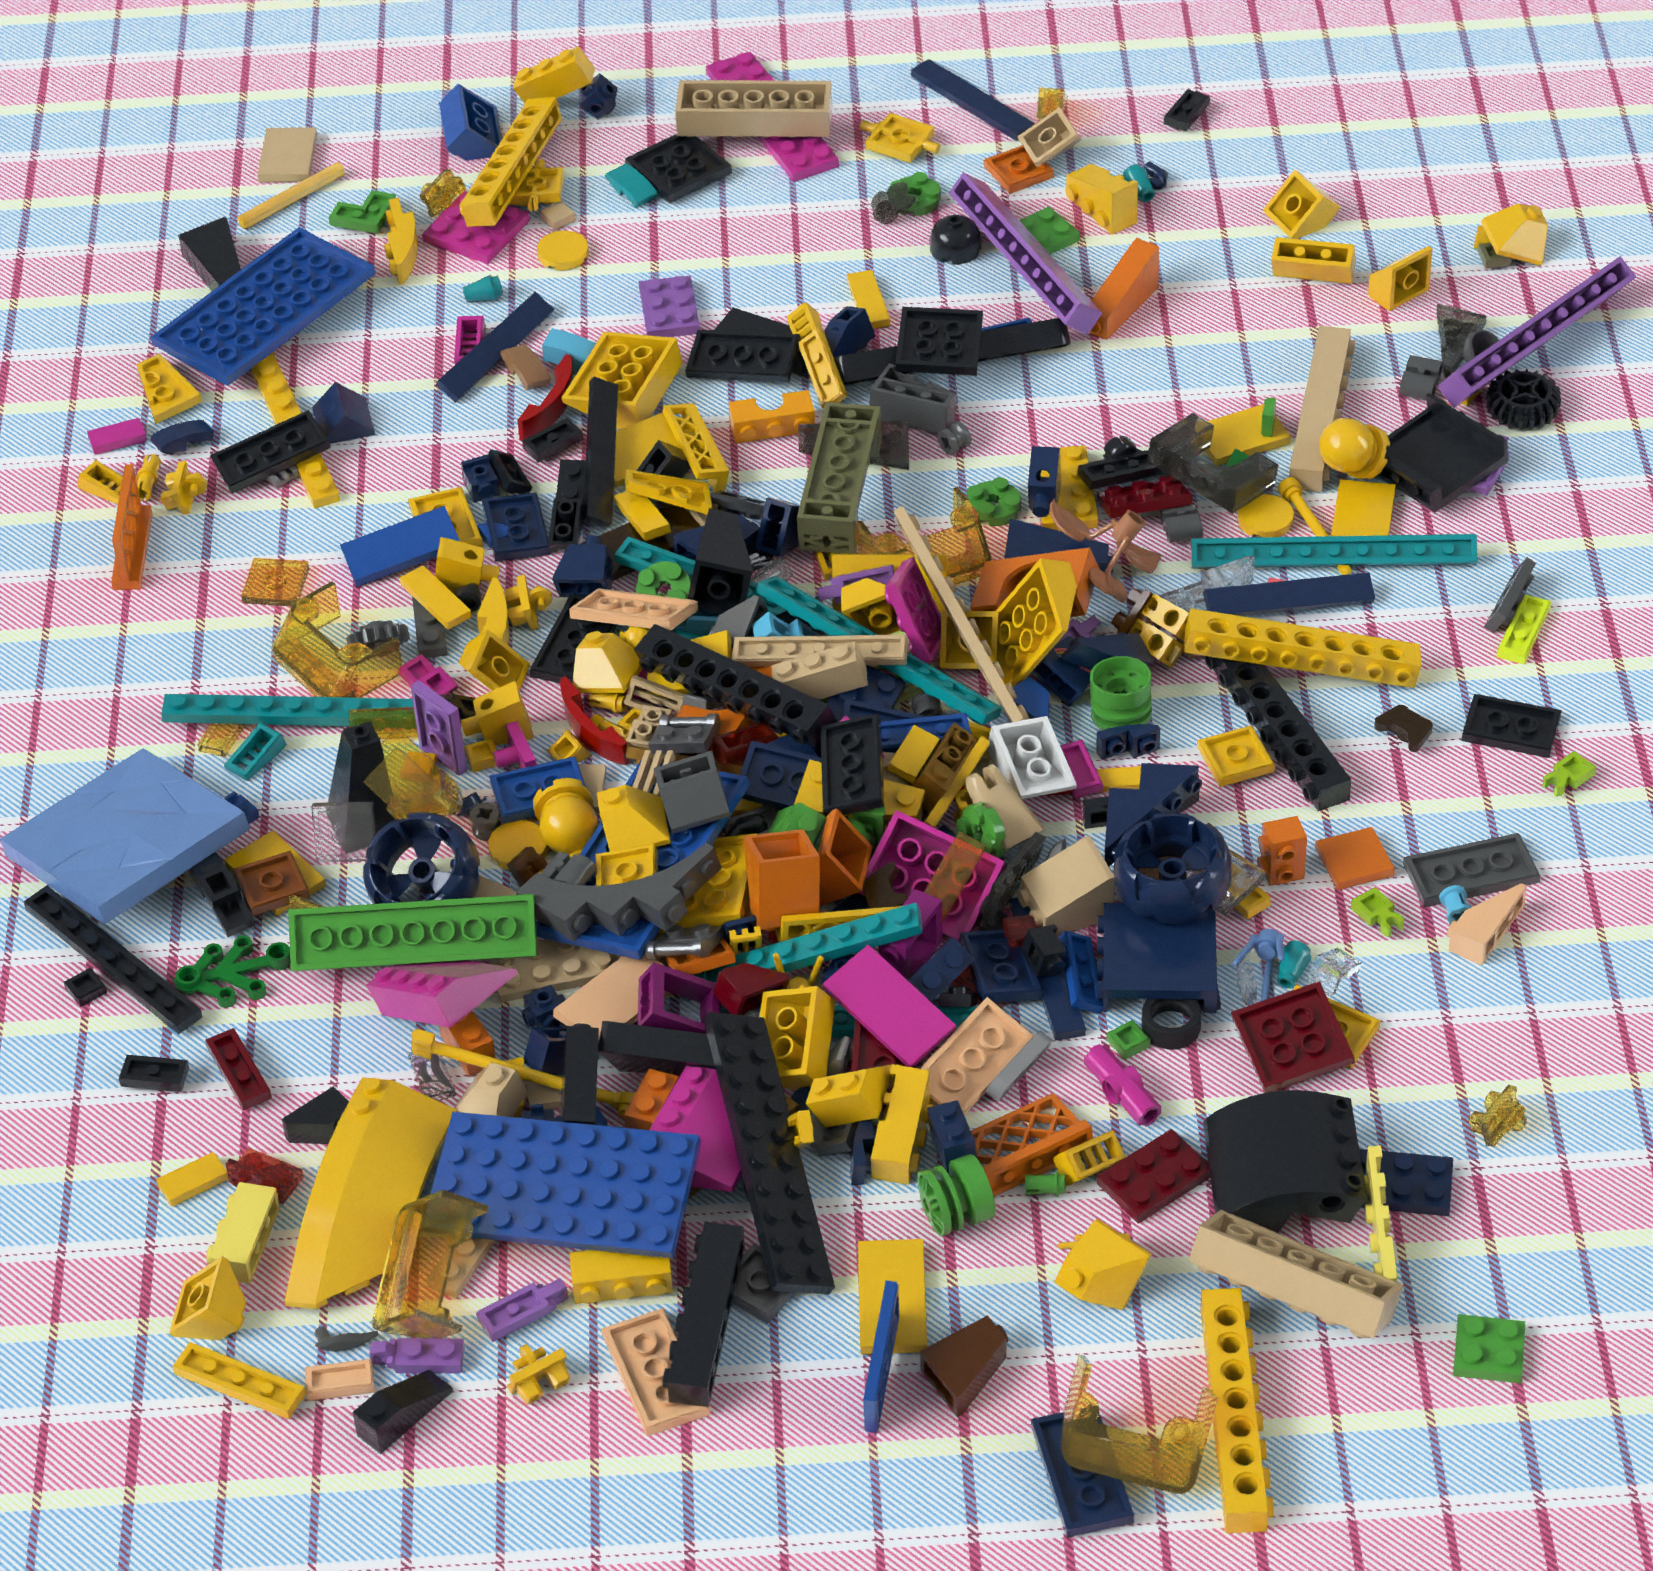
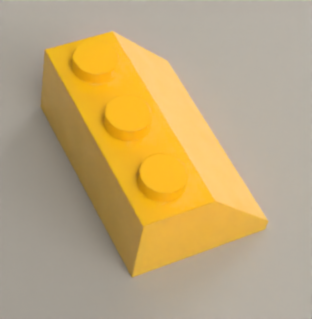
M818 986L766 991L762 995L760 1017L765 1019L782 1087L796 1091L801 1087H811L814 1079L826 1077L836 1000Z

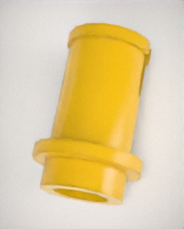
M590 693L589 700L594 701H590L589 705L590 707L609 709L613 713L618 714L625 712L627 705L624 704L626 695H623V693Z

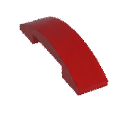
M566 354L555 368V385L541 405L529 404L517 420L520 441L552 426L566 410L568 405L563 403L561 398L573 381L571 355Z
M566 676L560 678L561 695L566 718L575 735L585 746L599 756L621 765L629 764L630 758H626L627 743L612 726L600 731L584 713L579 690Z

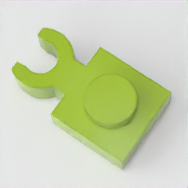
M1573 751L1553 765V772L1544 776L1542 787L1547 788L1549 785H1556L1554 796H1561L1564 794L1567 785L1576 789L1593 777L1596 773V766Z
M1376 887L1351 900V909L1369 926L1378 923L1380 931L1384 936H1391L1392 927L1390 925H1395L1400 930L1404 928V918L1394 912L1395 905Z

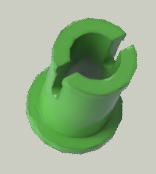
M1058 1171L1051 1175L1026 1174V1195L1055 1194V1197H1059V1194H1065V1174H1059Z

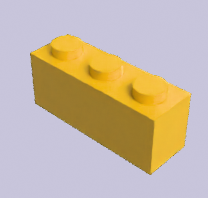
M579 46L571 50L566 49L553 58L543 59L535 66L521 69L516 75L513 89L524 104L528 98L556 97L557 99L591 84L595 67Z
M1275 237L1271 258L1273 276L1352 284L1356 266L1355 245Z
M596 1250L569 1253L575 1304L595 1303L597 1301L614 1299L625 1300L631 1297L659 1296L673 1293L670 1258Z

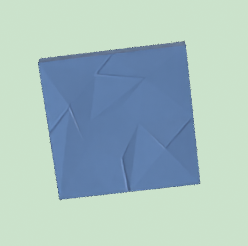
M142 748L77 789L72 795L66 796L0 838V842L6 857L103 924H106L229 844L250 828L244 811Z

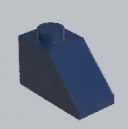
M567 1026L532 1027L524 1055V1063L534 1070L552 1075H562Z

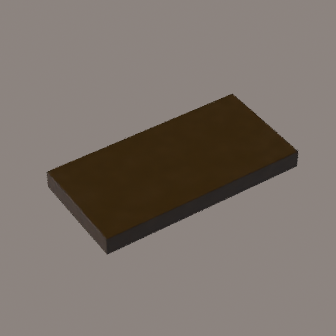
M670 504L658 509L670 525L671 532L645 541L629 522L599 535L603 541L602 544L607 546L613 561L612 581L636 571L615 562L614 554L628 536L674 553L673 535L700 527V525L685 508Z

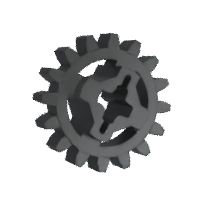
M392 620L370 622L367 625L360 626L358 628L359 631L353 632L354 634L346 637L349 651L351 653L363 652L364 656L385 655L388 652L397 650V645H402L403 642H408V639H410L408 626L406 624L399 625V623L393 624Z

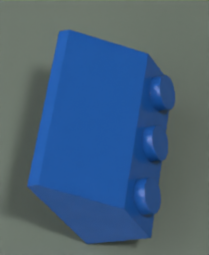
M458 83L439 103L446 148L452 155L460 156L466 161L490 158L502 140L497 107Z

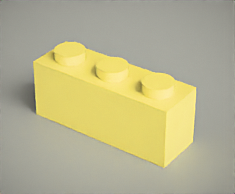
M243 1182L238 1183L235 1193L230 1194L228 1198L225 1218L220 1219L218 1223L215 1243L208 1247L206 1255L207 1264H211L223 1256L228 1259L237 1282L251 1283L280 1210L275 1187Z

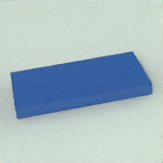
M442 506L340 544L355 585L359 587L436 558L440 537L459 542L460 540L446 507Z
M886 1280L863 1398L865 1432L877 1433L880 1425L900 1317L899 1284L895 1281Z

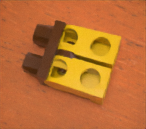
M1132 588L1127 596V602L1133 605V608L1128 615L1121 611L1116 613L1111 623L1118 629L1117 633H1139L1150 655L1172 669L1185 646L1160 629H1165L1185 642V628L1189 612L1153 594L1147 589L1141 591Z

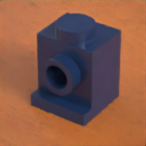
M487 455L461 462L463 483L474 503L500 495L498 478L489 463Z

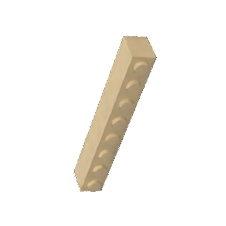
M1320 325L1318 328L1289 470V477H1295L1304 491L1322 493L1324 481L1329 482L1331 468L1322 460L1319 451V439L1327 425L1336 419H1341L1342 411L1338 409L1344 408L1345 393H1342V391L1347 392L1349 375H1345V373L1350 374L1352 358L1349 356H1354L1356 342L1351 340V329Z

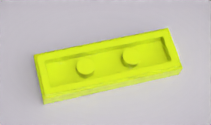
M1524 595L1497 650L1498 658L1525 665L1551 609V601Z

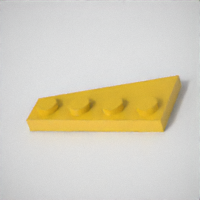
M809 759L794 805L801 802L824 815L821 762ZM883 779L885 820H891L895 810L917 819L925 796V790ZM853 814L844 815L853 819Z

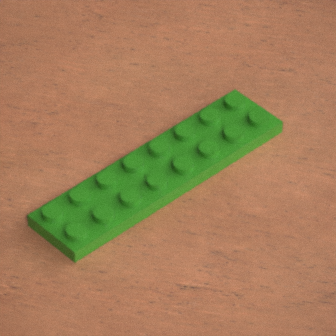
M534 894L288 909L290 965L292 972L538 957Z

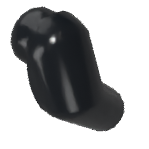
M759 814L739 817L724 837L744 835L745 832L749 831L758 834L768 829V823Z

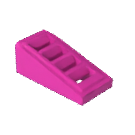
M457 316L455 364L464 357L462 354H467L473 349L463 348V346H476L485 338L486 323L484 316ZM477 331V333H467V334H465V332ZM464 339H476L475 341H464Z

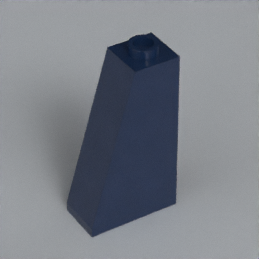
M1010 519L1004 559L1090 547L1099 570L1105 573L1113 556H1109V544L1095 540L1089 541L1087 539L1079 542L1061 531Z

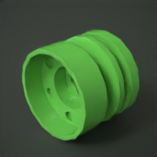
M1114 656L1103 659L1093 667L1090 672L1091 719L1095 725L1104 730L1123 725L1148 724L1152 718L1151 671L1148 666L1136 658Z
M973 1154L951 1160L949 1163V1174L942 1165L934 1166L932 1172L929 1169L919 1171L917 1184L921 1203L929 1222L939 1236L943 1237L950 1234L952 1229L955 1231L962 1230L964 1217L970 1225H977L994 1218L995 1202L990 1183L982 1165Z

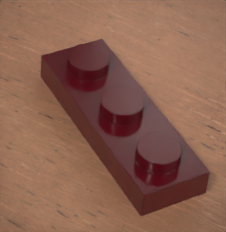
M234 1028L205 1039L209 1053L242 1110L272 1099L271 1090Z

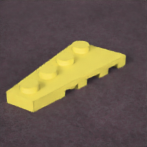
M1381 1145L1368 1146L1364 1181L1369 1204L1364 1205L1366 1224H1372L1373 1233H1369L1370 1252L1376 1253L1378 1263H1373V1272L1397 1282L1392 1235L1388 1236V1233H1390L1389 1206H1383V1203H1386L1385 1174L1380 1173Z

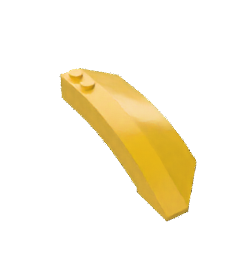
M361 1078L339 1119L320 1164L299 1232L284 1300L285 1306L318 1309L327 1305V1299L341 1292H344L347 1296L369 1286V1280L381 1274L391 1276L400 1271L399 1264L418 1201L436 1156L445 1141L452 1112H457L456 1109L393 1080Z

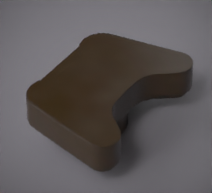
M1397 705L1376 717L1374 728L1379 732H1396L1399 740L1408 743V749L1411 752H1417L1432 734L1433 724L1430 720L1413 712L1407 706Z
M893 862L887 863L864 880L862 889L870 909L902 906L908 898L906 894L895 893L893 882L899 874V869Z

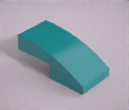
M626 163L607 172L604 176L619 195L623 193L626 195L635 208L657 197L658 192L641 173Z

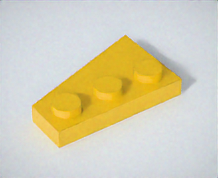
M160 353L136 364L155 425L202 402L201 394Z
M628 469L626 471V491L634 495L645 496L706 515L709 508L712 507L708 482Z

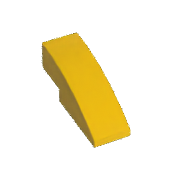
M492 578L477 614L478 631L480 635L488 629L509 646L510 630L507 603L498 578Z

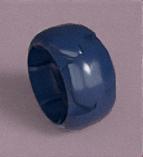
M430 812L408 813L407 819L393 820L383 826L373 837L366 850L367 861L363 866V879L366 892L373 904L403 902L398 897L404 893L412 882L426 894V899L421 901L474 898L480 882L478 866H480V859L477 848L472 839L459 825L443 815ZM441 841L449 846L455 855V858L450 862L451 873L442 872L431 861ZM410 847L414 848L417 859L410 864L408 873L394 875L392 870L397 860Z
M1183 813L1158 814L1152 819L1135 824L1120 839L1114 855L1116 889L1124 904L1140 917L1151 918L1167 925L1193 922L1209 909L1214 911L1227 895L1232 879L1229 847L1222 834L1210 823L1204 824L1195 817ZM1166 856H1182L1181 859L1175 857L1167 858L1163 861L1158 859ZM1140 868H1159V880L1150 876L1147 877L1138 872ZM1204 870L1187 879V871Z

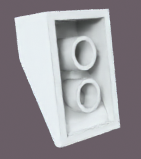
M1048 716L991 727L988 740L990 745L987 748L993 765L1001 771L1021 799L1077 788L1076 781Z

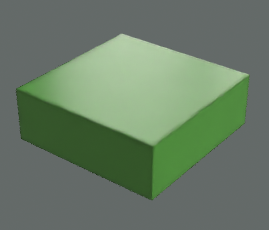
M1267 397L1265 399L1262 413V436L1272 437L1275 423L1276 398Z
M1133 1020L1107 1032V1041L1124 1060L1149 1048L1151 1044V1039Z

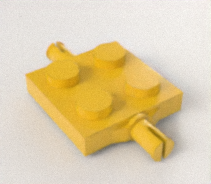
M889 113L884 120L876 124L866 120H862L860 123V130L872 133L865 140L866 149L901 161L911 163L919 152L927 150L938 154L941 148L940 143L930 141L935 135L934 126Z
M540 158V163L539 159H537L534 167L531 168L509 204L527 206L531 212H533L534 206L535 212L538 210L539 203L553 204L561 202L565 177L563 167L548 168L545 167L543 159Z

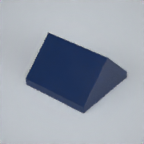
M334 382L312 407L314 418L330 444L375 435L365 397L337 382Z

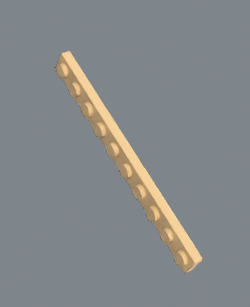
M904 506L894 510L893 512L900 530L999 705L1002 707L1008 721L1011 723L1029 719L1023 705L1017 706L1014 702L1017 696L1011 684H1004L1001 678L1005 677L998 661L992 663L989 658L993 654L985 639L980 641L977 637L980 631L973 618L967 619L965 614L968 613L964 601L961 597L955 598L953 593L956 592L951 578L949 576L943 577L941 572L944 571V567L937 555L931 556L929 551L932 550V546L925 534L920 536L917 530L921 529L915 515H908Z

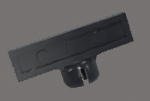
M1121 435L1119 438L1113 437L1106 443L1104 447L1106 453L1103 454L1104 460L1078 465L1077 475L1090 490L1184 470L1187 468L1188 460L1175 445L1141 451L1137 449L1129 437Z

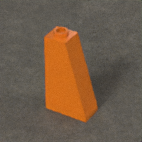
M1139 238L1132 242L1091 300L1102 312V315L1089 333L1108 340L1158 289L1159 246Z

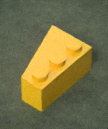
M1092 163L1066 175L1065 193L1068 199L1076 203L1084 213L1091 216L1100 227L1106 229L1111 235L1137 223V181H1125L1124 176H1113L1109 170Z
M892 1064L890 1070L891 1092H885L883 1102L887 1106L882 1121L879 1120L871 1154V1178L909 1185L912 1173H918L921 1161V1154L918 1153L919 1148H925L928 1129H925L926 1124L929 1123L927 1108L935 1105L930 1104L929 1070Z

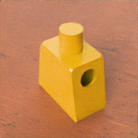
M440 537L435 577L453 594L457 588L470 583H476L480 591L481 581L491 582L492 578H499L500 566L483 564L485 550L482 547Z
M516 681L475 698L473 704L476 715L461 720L465 736L482 732L484 739H492L495 746L508 743L506 724L515 721L518 722L526 740L534 739L530 717Z

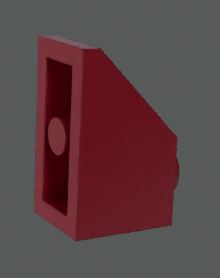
M744 962L734 967H727L719 973L713 994L731 1014L745 1015L761 1008L763 992L785 990L791 978L788 974Z

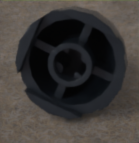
M949 215L938 220L931 230L930 252L939 262L944 263V259L952 260V265H960L978 257V251L982 248L981 233L976 223L970 218L962 215Z

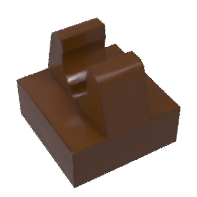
M525 847L507 864V867L521 887L537 872L545 869L548 863L543 855L537 854L533 847Z

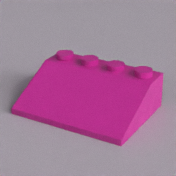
M895 810L868 864L865 879L887 863L893 862L899 869V874L893 882L895 893H903L909 897L913 890L916 889L941 899L942 934L950 938L955 937L959 941L961 932H973L980 915L985 912L996 894L1008 866L1005 861ZM863 889L861 892H858V894L865 896Z
M473 961L404 964L379 970L374 975L375 978L366 986L383 1016L451 1028L517 975L518 972L516 968Z
M686 1066L649 1130L699 1135L701 1145L691 1187L733 1192L742 1176V1171L716 1069Z

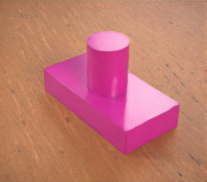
M518 722L506 724L509 747L493 752L497 768L518 763L520 769L537 765L536 758Z

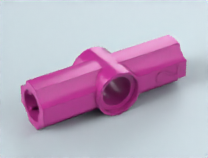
M1098 1044L1092 1047L1088 1054L1084 1056V1065L1100 1081L1106 1098L1112 1104L1116 1105L1119 1103L1138 1125L1147 1127L1155 1122L1156 1118L1161 1114V1105L1144 1088L1142 1078L1133 1066L1125 1067L1106 1045L1101 1046Z

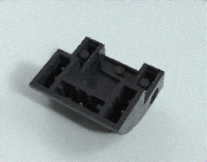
M1304 1090L1267 1092L1235 1101L1215 1111L1203 1122L1215 1214L1219 1210H1223L1279 1233L1292 1213L1350 1223L1363 1203L1367 1202L1351 1098Z

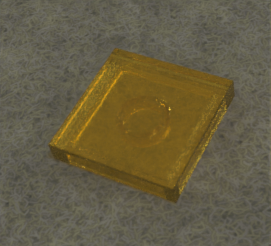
M253 558L241 595L242 603L298 607L310 569L309 562Z

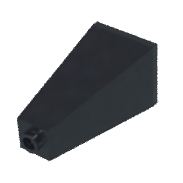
M709 508L695 560L688 599L697 601L699 611L720 615L747 599L753 568L737 514Z
M371 721L342 730L326 808L327 816L346 853L369 846L373 837L383 826L393 820H399L381 741Z

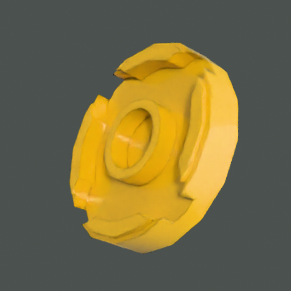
M574 231L552 232L545 235L538 242V261L547 268L553 266L555 270L560 271L576 268L584 263V258L589 255L588 242L583 235Z
M1261 494L1252 496L1244 500L1238 509V524L1246 534L1252 537L1253 534L1260 535V537H1280L1290 530L1294 520L1292 506L1285 499L1276 495Z
M519 820L500 825L492 832L488 840L490 858L496 861L499 867L509 870L507 864L525 847H533L537 854L543 855L544 858L548 852V845L540 834V826L529 821Z

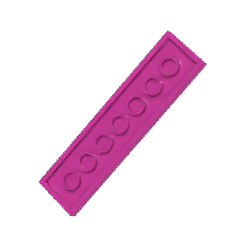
M751 51L706 66V74L711 80L775 81ZM756 136L793 182L839 167V158L821 137Z

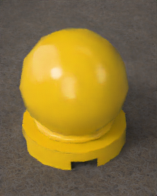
M1353 418L1336 419L1324 428L1319 439V451L1323 462L1334 471L1347 473L1350 477L1359 480L1364 478L1373 479L1381 473L1387 464L1388 459H1385L1386 445L1390 446V441L1387 434L1381 428L1363 424L1361 421Z
M561 778L553 780L554 785L546 788L543 792L541 788L537 791L533 798V809L535 816L540 822V834L545 843L555 852L571 854L586 846L598 827V817L593 810V797L590 789L588 790V788L583 786L582 781L579 779Z

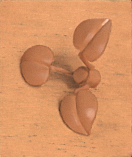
M1055 499L1052 500L1050 513L1054 523L1063 533L1079 542H1083L1084 539L1090 541L1113 528L1112 536L1117 541L1116 545L1118 547L1116 553L1107 566L1105 573L1093 567L1090 568L1088 576L1097 588L1111 595L1119 602L1124 603L1128 596L1126 588L1119 580L1111 577V570L1121 553L1126 554V558L1131 564L1148 574H1152L1156 570L1158 561L1161 558V554L1131 543L1145 526L1144 520L1137 513L1127 510L1119 521L1113 519L1108 525L1094 533H1090L1088 527L1080 519L1061 508L1055 502Z

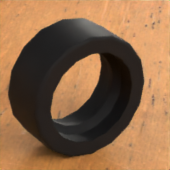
M1147 999L1142 1008V1031L1151 1039L1152 1044L1160 1048L1181 1049L1189 1046L1198 1038L1201 1031V1007L1196 999ZM1165 1011H1175L1184 1014L1190 1021L1180 1027L1168 1028L1159 1025L1153 1018Z

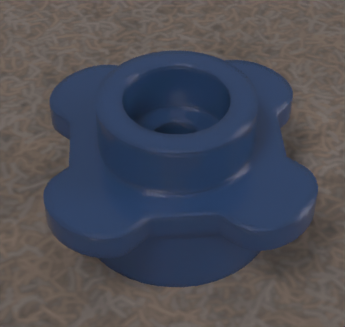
M473 792L456 804L460 810L456 815L459 817L466 814L469 818L471 809L486 801L487 798L483 797L480 799L477 792Z

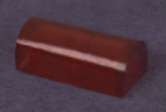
M761 722L760 724H753L713 737V751L719 764L725 766L744 760L751 740L767 744L779 737L768 725Z

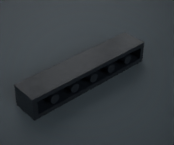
M705 1222L702 1235H696L694 1254H697L696 1261H690L688 1269V1280H691L690 1287H684L682 1294V1307H685L684 1313H678L675 1332L678 1334L677 1341H671L669 1360L672 1361L671 1368H665L663 1375V1388H668V1398L671 1403L709 1407L745 1248L744 1226Z

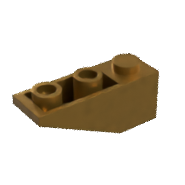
M955 722L943 736L915 782L910 785L925 790L921 806L928 811L948 791L966 758L978 741V739Z

